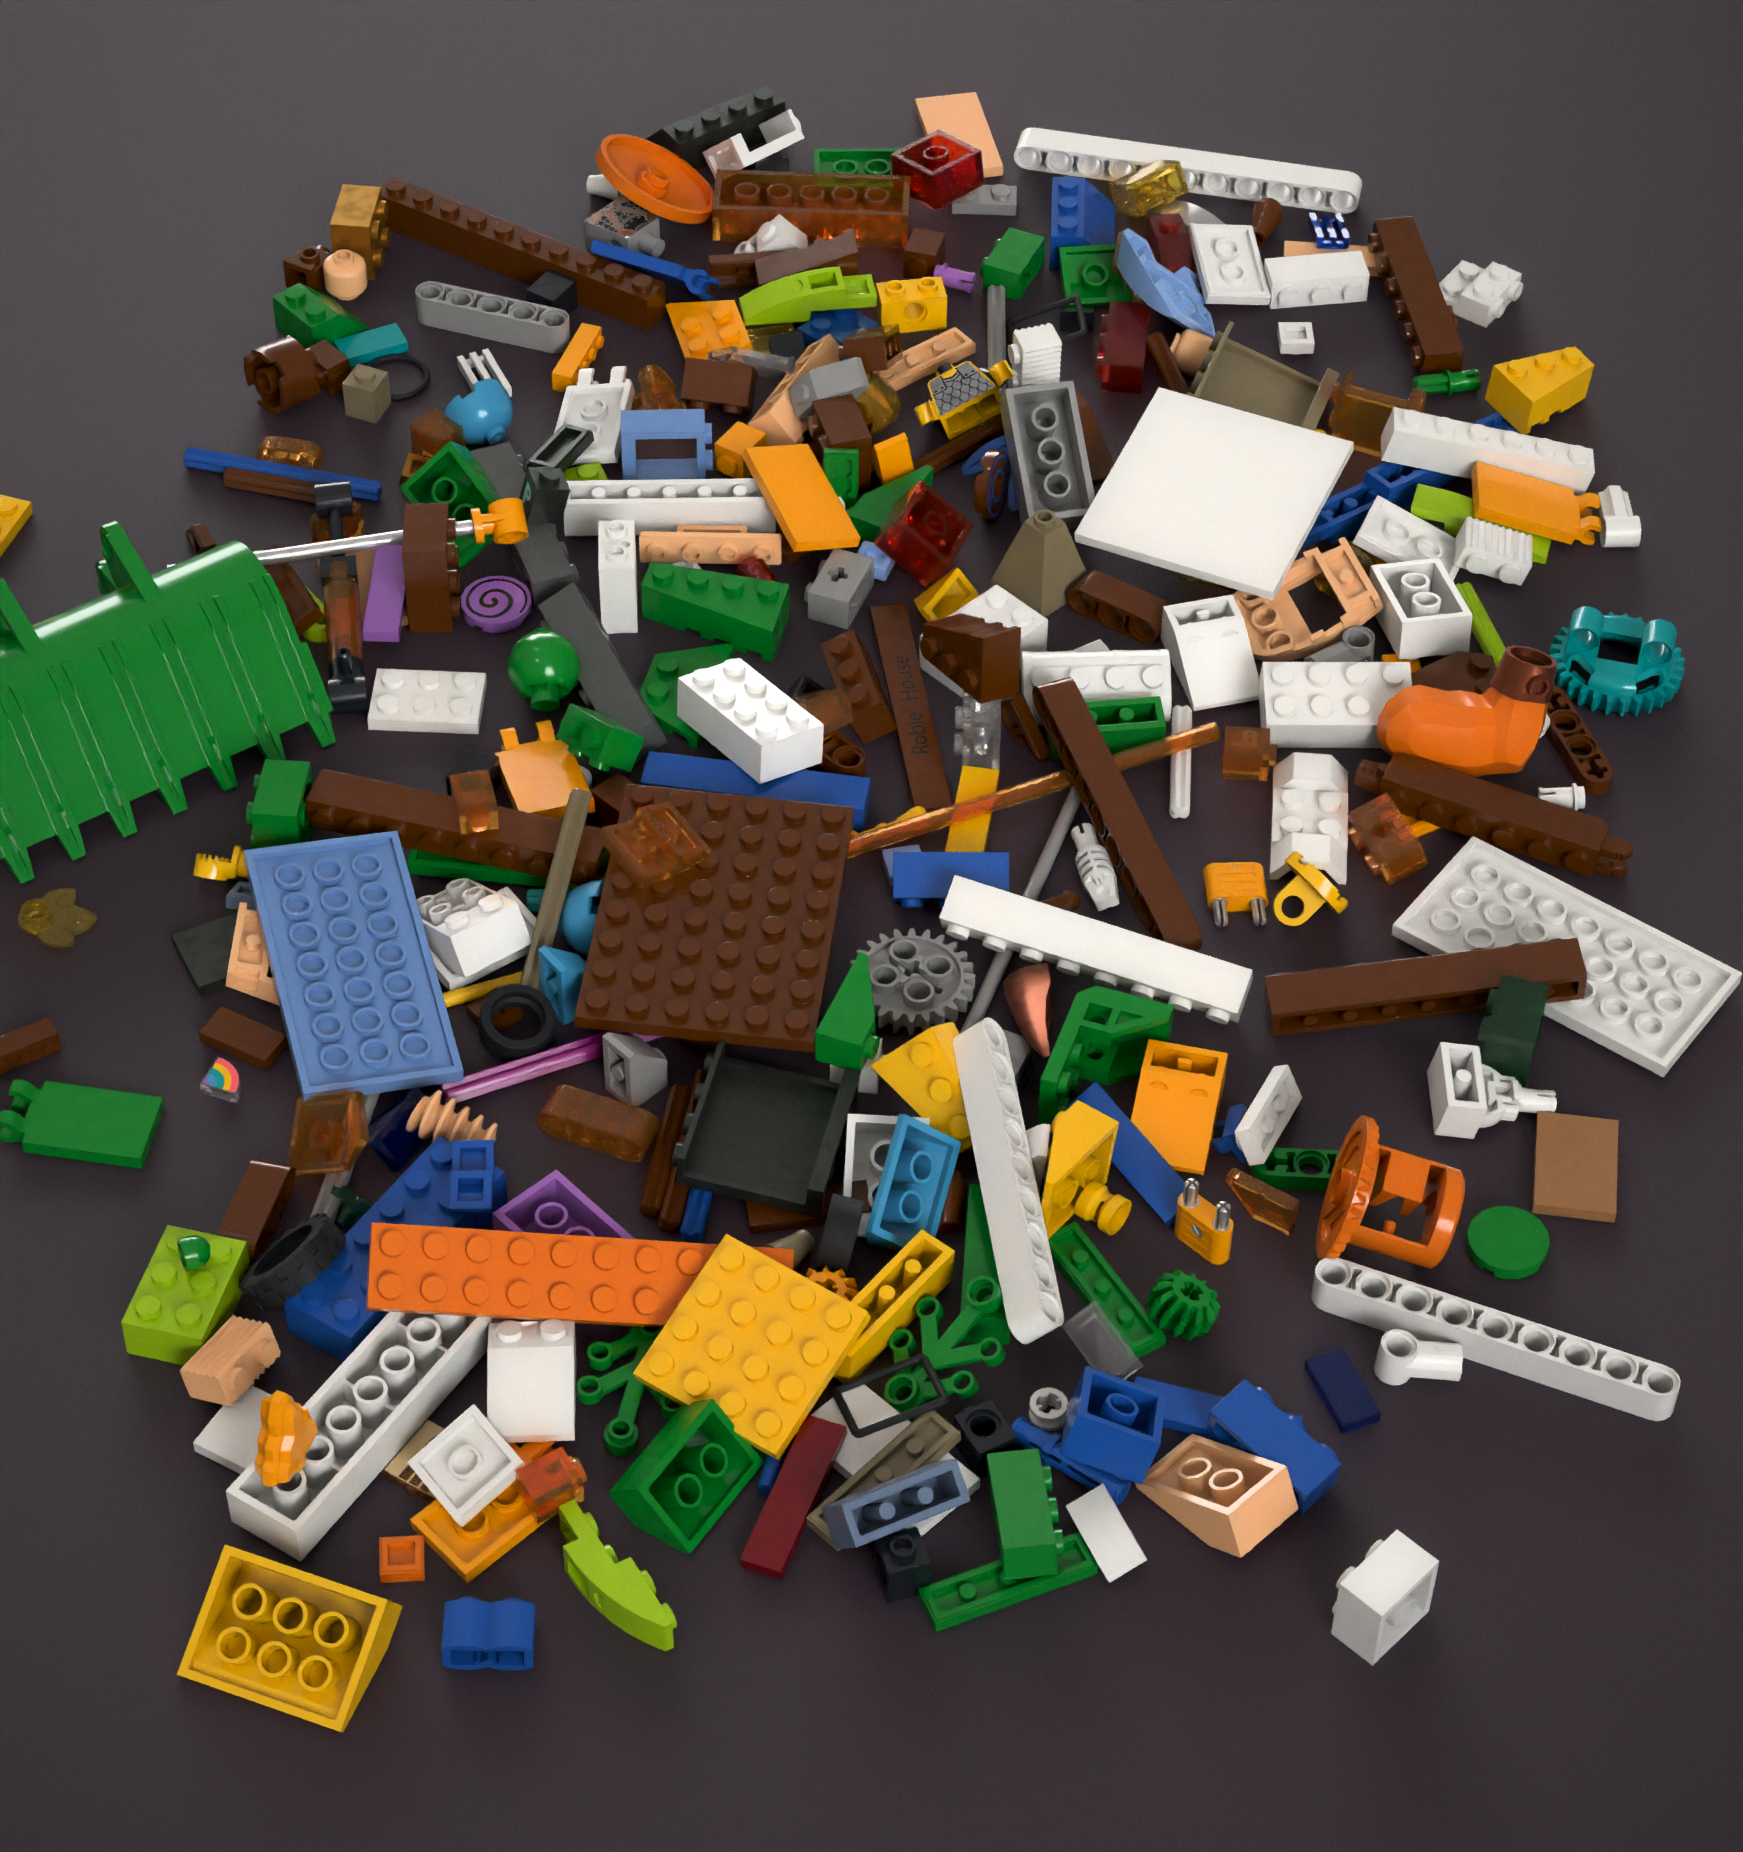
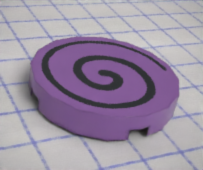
M487 576L475 580L465 588L461 595L462 616L468 625L474 628L475 624L482 627V631L488 633H503L516 629L532 613L531 592L524 583L507 576Z

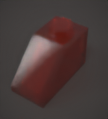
M1180 213L1148 217L1147 242L1156 262L1173 273L1183 266H1186L1195 273L1190 236Z

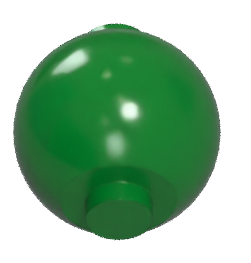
M537 628L532 633L522 637L512 648L507 663L508 676L513 688L523 698L530 700L531 708L539 712H550L560 707V700L568 696L576 687L581 669L579 654L574 645L566 637L554 632L550 628Z

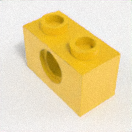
M941 276L876 283L877 306L875 307V315L880 325L899 324L900 333L946 329L947 294Z

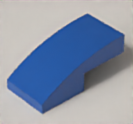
M452 1140L450 1213L492 1212L495 1171L494 1140Z

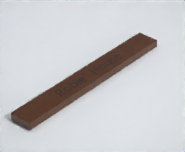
M906 604L870 607V619L891 713L897 726L895 731L912 807L922 806L926 810L928 818L952 815L953 808Z

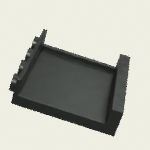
M720 1038L715 1054L709 1052L707 1054L703 1068V1076L706 1077L705 1083L698 1082L696 1085L692 1103L693 1106H696L695 1112H687L682 1130V1135L686 1136L684 1143L677 1142L674 1149L672 1166L678 1167L676 1184L820 1218L847 1133L848 1114L853 1113L857 1100L861 1071L845 1068L841 1083L827 1081L724 1056L726 1040Z

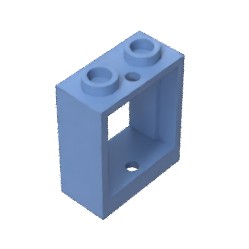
M704 409L621 411L623 480L706 479V471H713L712 450H705V444H712V423H705ZM696 438L697 458L637 460L636 440Z

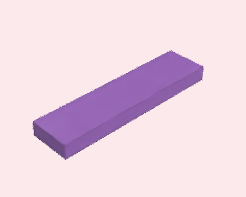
M402 545L376 548L362 636L363 641L399 642L406 603Z

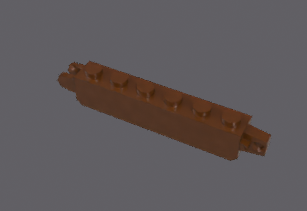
M1405 753L1393 755L1389 764L1362 759L1355 774L1353 784L1378 795L1376 806L1397 811V813L1421 821L1424 820L1435 826L1471 838L1474 836L1486 843L1592 878L1594 872L1612 876V878H1622L1624 874H1627L1626 860L1632 857V845L1629 842L1622 841L1620 838L1608 835L1610 827L1605 820Z

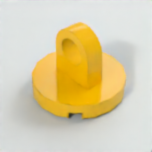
M1293 851L1284 860L1296 876L1274 898L1272 908L1275 917L1284 925H1301L1324 903L1339 915L1348 906V901L1344 897H1340L1337 900L1340 896L1339 890L1313 864L1299 863L1303 855L1297 851ZM1288 896H1297L1303 904L1301 914L1295 918H1288L1282 912V902Z

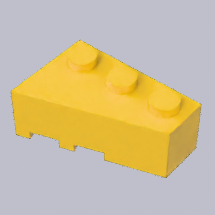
M1575 346L1493 365L1484 399L1518 432L1527 435L1535 424L1540 423L1543 425L1548 422L1551 414L1556 411L1562 413L1585 399L1595 364Z
M952 1021L928 1028L870 1066L922 1118H930V1126L961 1141L959 1151L961 1153L973 1149L953 1050V1039L960 1033Z

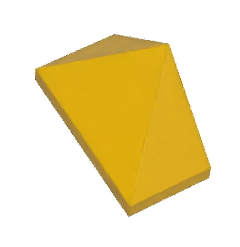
M956 567L915 598L914 602L919 612L927 622L948 617L977 598L979 593L961 570Z

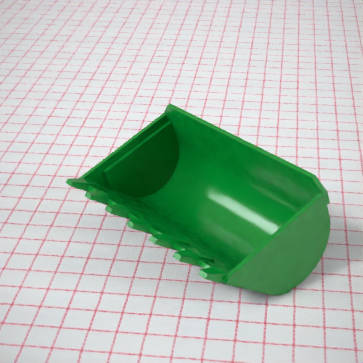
M116 520L110 521L99 527V534L103 546L100 548L105 559L95 564L100 581L97 585L102 596L34 625H31L4 578L0 579V860L3 859L19 884L35 878L27 847L55 835L70 860L74 861L87 854L79 824L106 812L121 837L125 838L138 832L130 801L157 790L173 815L188 809L180 781L181 778L207 767L222 792L237 787L238 784L230 756L256 745L265 759L286 760L279 735L305 723L320 747L324 748L336 742L328 713L334 709L309 646L305 641L300 642L285 602L273 578L256 555L242 542L237 540L229 541L150 575L120 524Z

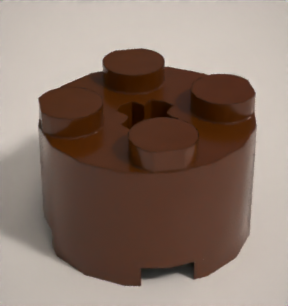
M290 335L251 350L252 353L244 358L246 382L248 386L255 385L257 392L262 398L257 400V402L269 413L275 415L313 399L320 394V387L317 383L314 368L318 363L317 357L311 348L304 349Z

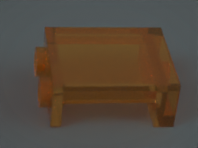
M1347 372L1342 383L1336 382L1331 402L1336 403L1330 414L1328 428L1332 429V436L1354 442V450L1381 457L1380 437L1393 407L1424 413L1427 391L1414 388L1408 400L1354 386V373Z

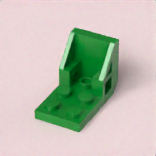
M1094 986L1077 992L1040 1080L1038 1125L1049 1124L1051 1127L1055 1116L1060 1111L1065 1112L1066 1108L1071 1104V1098H1068L1070 1092L1077 1093L1082 1079L1090 1082L1096 1081L1098 1084L1109 1086L1140 1077L1148 1040L1153 1039L1169 1043L1171 1041L1174 1006L1101 986ZM1088 1056L1095 1057V1058H1099V1059L1094 1060V1059L1089 1058Z

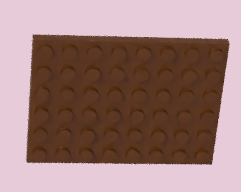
M626 784L574 1015L575 1027L719 1042L721 1038L725 1039L726 1043L814 1053L815 1032L820 1021L854 821V807Z

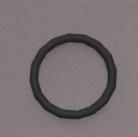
M389 354L378 357L366 365L375 368L382 363L390 361H405L415 364L421 369L423 373L422 382L408 392L391 394V401H401L423 392L430 381V371L427 365L417 357L410 355Z

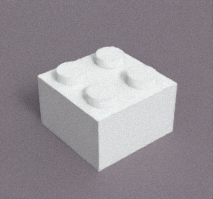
M1399 1530L1392 1533L1385 1541L1382 1539L1377 1540L1368 1550L1365 1560L1357 1568L1353 1566L1347 1568L1337 1581L1336 1588L1339 1590L1337 1601L1332 1608L1334 1618L1331 1634L1373 1666L1429 1612L1439 1560Z

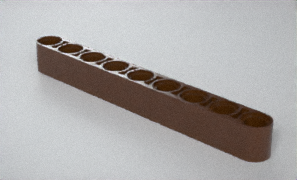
M1066 677L1034 686L1032 696L1036 711L1149 937L1192 951L1201 949L1202 936L1200 928L1075 681L1071 677Z

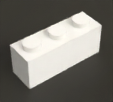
M1361 251L1264 259V271L1271 294L1270 309L1367 301L1370 274Z

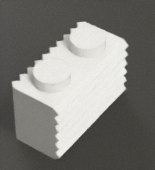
M1041 324L1040 326L1028 327L1027 329L1022 328L1021 330L1015 329L1013 332V344L1008 345V357L1012 364V371L1015 374L1014 377L1009 378L1007 381L1009 388L1060 382L1062 342L1052 324Z
M1472 516L1465 519L1454 541V566L1466 569L1474 574H1483L1499 579L1504 583H1513L1521 586L1532 568V535H1526L1524 532L1519 533L1518 530L1512 531L1511 528L1506 529L1505 526L1499 527L1498 524L1493 525L1491 522L1486 523L1485 520L1479 521L1478 518L1473 519Z

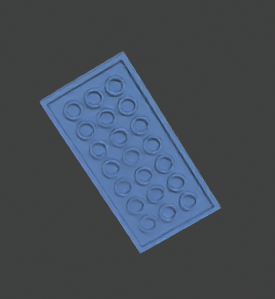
M398 831L244 850V863L303 1104L463 1081L464 1070Z

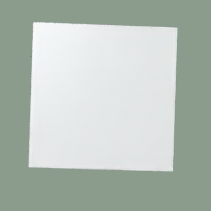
M1159 387L1074 533L1075 542L1273 600L1354 450V442Z

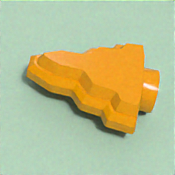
M278 1390L270 1397L262 1398L260 1410L262 1427L257 1440L258 1454L255 1460V1471L261 1477L262 1484L267 1487L289 1482L295 1473L302 1470L307 1460L306 1453L318 1432L308 1408L302 1407L300 1403L294 1402L293 1397Z

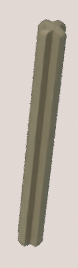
M574 788L569 795L531 938L532 943L529 946L520 984L531 986L541 991L538 949L543 946L551 948L553 946L592 798L589 791L581 788Z

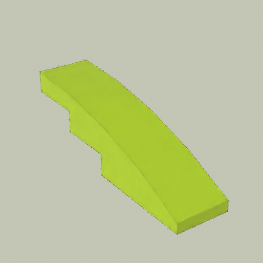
M1418 483L1411 505V514L1418 518L1444 523L1443 531L1453 536H1457L1467 517L1472 516L1473 519H1476L1473 511V498ZM1518 530L1519 533L1524 532L1526 535L1531 534L1533 537L1532 562L1546 564L1552 539Z

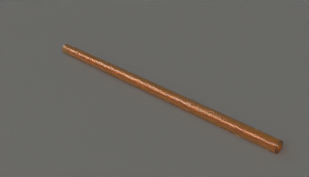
M1212 722L1114 753L1112 756L1119 770L1122 771L1219 740L1220 731L1217 724ZM1066 769L856 835L850 839L847 858L1074 785Z

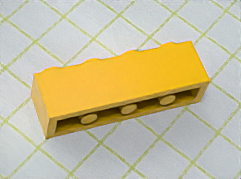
M921 1229L850 1301L868 1311L871 1319L833 1377L842 1383L858 1378L889 1346L890 1335L898 1329H905L917 1317L915 1308L918 1301L927 1296L936 1297L952 1281L955 1250Z

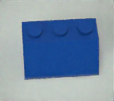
M1071 176L1052 177L1049 268L1059 269V247L1115 244V205L1085 178H1074Z

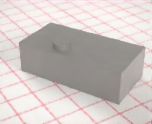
M1074 381L1005 389L999 401L1021 526L1024 521L1034 516L1037 511L1046 509L1054 512L1056 517L1065 522L1068 529L1078 528L1092 504L1095 494Z

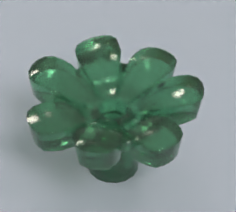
M333 1185L331 1194L341 1201V1205L344 1206L336 1221L347 1228H351L358 1215L363 1216L373 1206L369 1204L371 1200L362 1195L355 1197L354 1191L345 1185H342V1187Z

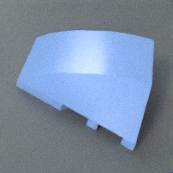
M1129 228L1123 231L1117 266L1129 287L1148 306L1183 329L1195 330L1214 339L1216 333L1210 312L1203 306L1205 300L1199 290V287H1201L1199 276L1186 266H1183L1175 273L1171 272L1156 262L1147 240Z

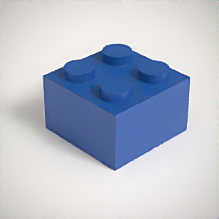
M1085 1366L1067 1405L1060 1455L1070 1458L1077 1464L1089 1465L1111 1473L1118 1479L1130 1480L1142 1485L1161 1445L1166 1395Z

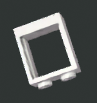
M635 520L598 521L601 623L607 634L638 633Z

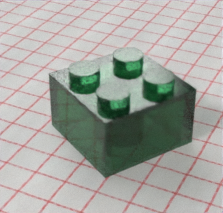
M1502 974L1499 989L1491 988L1487 1001L1486 1012H1490L1492 1015L1483 1017L1478 1040L1484 1041L1485 1044L1478 1043L1477 1046L1480 1048L1482 1064L1493 1068L1502 1076L1515 1077V1080H1518V1083L1523 1088H1526L1540 1036L1550 985Z

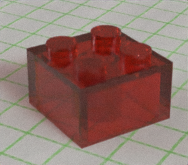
M940 129L890 154L894 188L934 210L944 208L950 202L984 185L981 150Z
M921 479L896 501L873 543L927 588L951 568L974 524Z

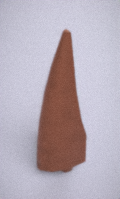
M1048 963L1023 967L1011 973L1003 981V989L1010 1012L1020 1031L1032 1048L1045 1061H1048L1050 1058L1048 1033L1054 1012Z

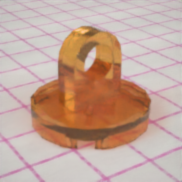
M648 364L638 371V380L642 392L634 396L631 410L686 409L684 401L681 399L677 402L674 393L678 392L676 390L677 387L667 373L659 366Z

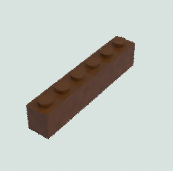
M1413 217L1374 220L1372 234H1368L1367 238L1368 250L1370 254L1374 253L1378 276L1383 277L1386 298H1391L1393 317L1395 321L1400 322L1402 341L1409 346L1411 365L1413 367L1416 366L1419 376L1440 374L1444 369H1448L1450 372L1461 371L1465 350Z

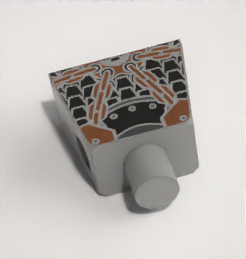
M624 195L584 220L585 246L588 249L591 248L593 239L642 254L647 253L656 258L665 249V241L660 239L658 216L635 204Z

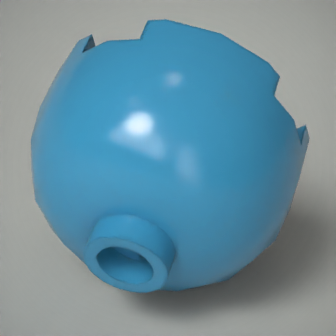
M485 379L474 383L473 386L476 390L463 399L459 394L455 396L443 413V417L447 421L451 432L469 445H484L487 443L492 445L498 443L506 436V430L509 428L513 418L512 400L506 389L497 379Z
M605 879L591 881L572 890L564 901L557 927L560 935L565 937L571 948L576 953L587 957Z

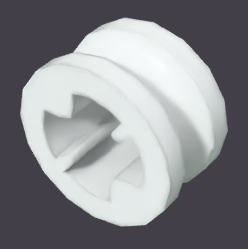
M1050 1387L1035 1391L1029 1403L1030 1422L1048 1432L1061 1428L1065 1423L1068 1405L1067 1397L1058 1389ZM1048 1405L1055 1407V1409L1050 1410L1049 1414L1042 1412Z

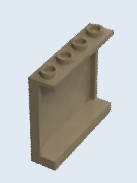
M1229 321L1224 333L1217 331L1209 347L1215 353L1207 351L1199 368L1205 373L1197 372L1189 389L1195 392V394L1188 392L1187 395L1315 431L1340 373L1327 368L1321 382L1227 338L1234 322Z

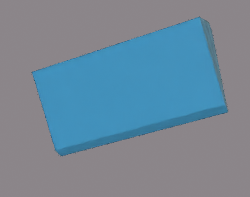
M906 1114L898 1115L866 1229L867 1244L900 1252L921 1229L936 1237L960 1151L961 1141Z

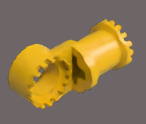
M235 845L231 860L228 858L224 859V857L218 858L216 855L215 859H212V855H208V858H206L207 854H196L193 871L195 876L227 881V879L235 880L237 877L248 878L244 863V850H242L241 846Z

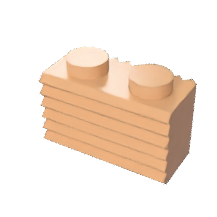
M233 1314L180 1369V1374L190 1397L233 1407L234 1401H238L239 1395L243 1396L249 1390L250 1385H254L255 1379H259L260 1373L264 1374L265 1368H269L276 1358L280 1357L281 1351L271 1326L267 1322L263 1324L260 1320L256 1322L254 1319L250 1321L247 1317L245 1319L241 1316L237 1318Z

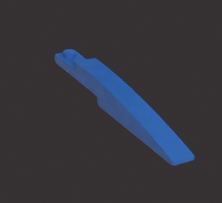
M1499 412L1473 422V424H1481L1491 428L1520 433ZM1385 462L1365 472L1363 483L1327 499L1300 550L1324 539L1335 545L1339 543L1338 539L1342 537L1347 539L1356 535L1377 495L1405 509L1412 505L1418 483L1441 488L1458 476L1391 462Z

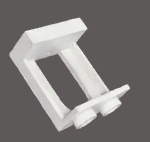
M789 109L758 125L767 144L749 152L741 133L702 152L715 180L718 181L804 139L801 124L794 116L792 110Z

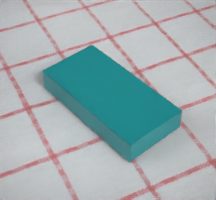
M397 323L333 340L334 347L349 358L350 368L355 367L357 364L369 363L381 356L401 354L409 351L408 341Z

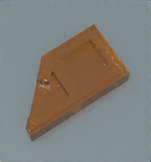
M1236 1168L1231 1169L1225 1181L1254 1219L1289 1236L1296 1227L1299 1200Z

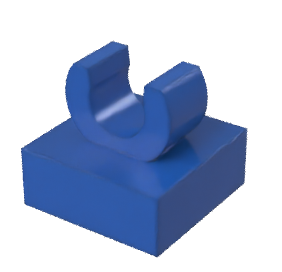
M1244 1104L1229 1106L1226 1120L1215 1123V1128L1221 1137L1211 1140L1218 1153L1225 1154L1232 1151L1240 1163L1247 1162L1243 1151L1237 1146L1235 1130L1248 1110Z

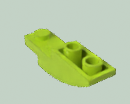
M840 266L805 271L769 282L740 297L739 306L744 326L810 321L811 311L876 307L877 293L871 274L842 276Z
M575 1499L559 1505L560 1531L568 1543L563 1545L564 1570L580 1593L604 1617L626 1633L665 1652L674 1648L673 1629L677 1627L676 1618L666 1602L660 1604L655 1596L656 1588L647 1570L640 1571L631 1557L619 1562L613 1548L609 1544L603 1546L598 1538L599 1530L591 1513L586 1512L583 1514Z

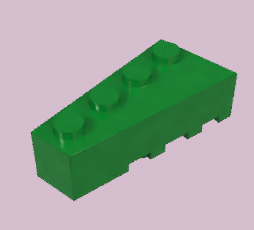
M651 561L641 584L642 617L680 631H685L688 628L695 630L701 634L702 639L714 642L716 638L734 644V650L744 654L748 650L761 654V660L773 664L790 617V584Z

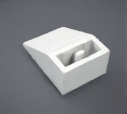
M1233 595L1163 606L1160 638L1165 649L1169 650L1171 663L1193 711L1259 700V676L1244 618Z
M469 878L453 880L446 885L445 890L435 895H426L416 899L429 947L449 970L464 978L532 943L518 903Z

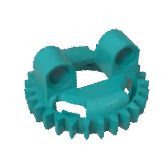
M1583 606L1577 608L1572 613L1569 628L1561 627L1560 634L1554 636L1553 644H1551L1549 655L1558 663L1554 682H1558V687L1567 691L1566 693L1570 700L1577 698L1579 707L1585 704L1590 705L1592 713L1596 709L1605 710L1606 716L1610 711L1618 712L1620 718H1622L1625 712H1630L1636 717L1639 710L1650 714L1653 707L1661 709L1664 702H1671L1674 694L1678 692L1681 680L1683 679L1685 659L1680 657L1682 649L1675 647L1677 629L1671 622L1663 619H1656L1646 623L1642 621V617H1629L1627 613L1614 615L1613 612H1609L1608 615H1602L1599 610L1593 607ZM1600 641L1622 642L1640 648L1637 665L1598 658ZM1572 660L1580 663L1590 673L1591 677L1588 685H1585L1586 681L1575 670L1572 673L1570 672ZM1651 676H1660L1658 687L1655 688V685L1652 684L1645 689L1639 690L1638 694H1636V683Z

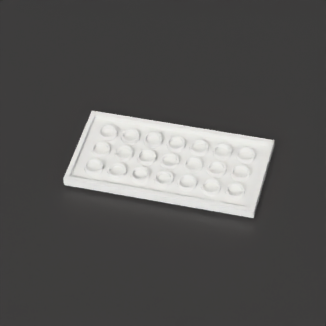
M1474 836L1395 921L1391 933L1396 938L1429 955L1465 952L1475 948L1505 947L1515 943L1546 942L1555 938H1578L1587 973L1584 999L1529 1005L1528 1007L1661 1077L1667 1074L1740 984L1742 972Z

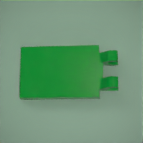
M16 1079L13 1080L8 1092L10 1096H15L11 1108L20 1112L27 1111L25 1118H23L14 1111L2 1110L0 1112V1127H2L0 1140L5 1142H22L23 1152L143 1169L164 1110L163 1097L45 1081L41 1090L25 1080Z

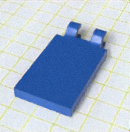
M593 239L589 251L596 256L655 279L688 288L691 293L704 301H716L714 297L706 294V289L709 285L721 286L719 280L702 269L692 270L683 265Z

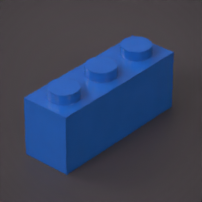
M893 852V902H901V908L906 909L924 908V902H939V908L943 909L954 875L1009 892V852Z
M1244 1379L1209 1411L1206 1431L1219 1443L1287 1466L1299 1508L1296 1512L1301 1516L1337 1483L1341 1463L1335 1452L1326 1444H1319L1308 1435L1305 1427L1296 1417L1292 1415L1287 1416L1274 1405L1273 1399L1264 1389L1260 1387L1255 1388Z

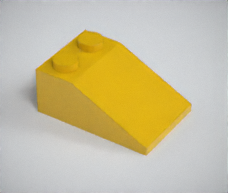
M1079 1100L1065 1112L1060 1111L1055 1116L1050 1127L1053 1137L1051 1146L1047 1151V1169L1041 1197V1207L1048 1239L1075 1214L1074 1207L1083 1189L1093 1180H1098L1105 1185L1108 1179L1119 1122Z

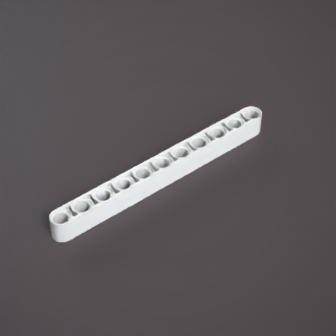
M1041 128L1024 129L1020 134L1014 153V160L1017 165L1027 170L1258 202L1262 198H1273L1283 206L1340 214H1349L1357 208L1362 189L1361 178L1350 171Z

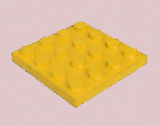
M725 1234L633 1372L636 1380L680 1405H690L695 1401L713 1398L735 1425V1433L750 1445L779 1460L871 1317L869 1312L732 1236Z

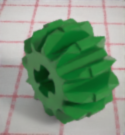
M1176 1269L1172 1274L1164 1272L1162 1277L1157 1279L1148 1295L1146 1302L1150 1309L1148 1317L1160 1323L1159 1330L1166 1329L1170 1331L1173 1339L1178 1335H1181L1189 1342L1194 1337L1202 1338L1205 1333L1209 1332L1219 1315L1218 1311L1221 1305L1216 1300L1218 1293L1215 1290L1208 1289V1280L1200 1281L1195 1277L1194 1272L1189 1275H1185L1179 1269Z

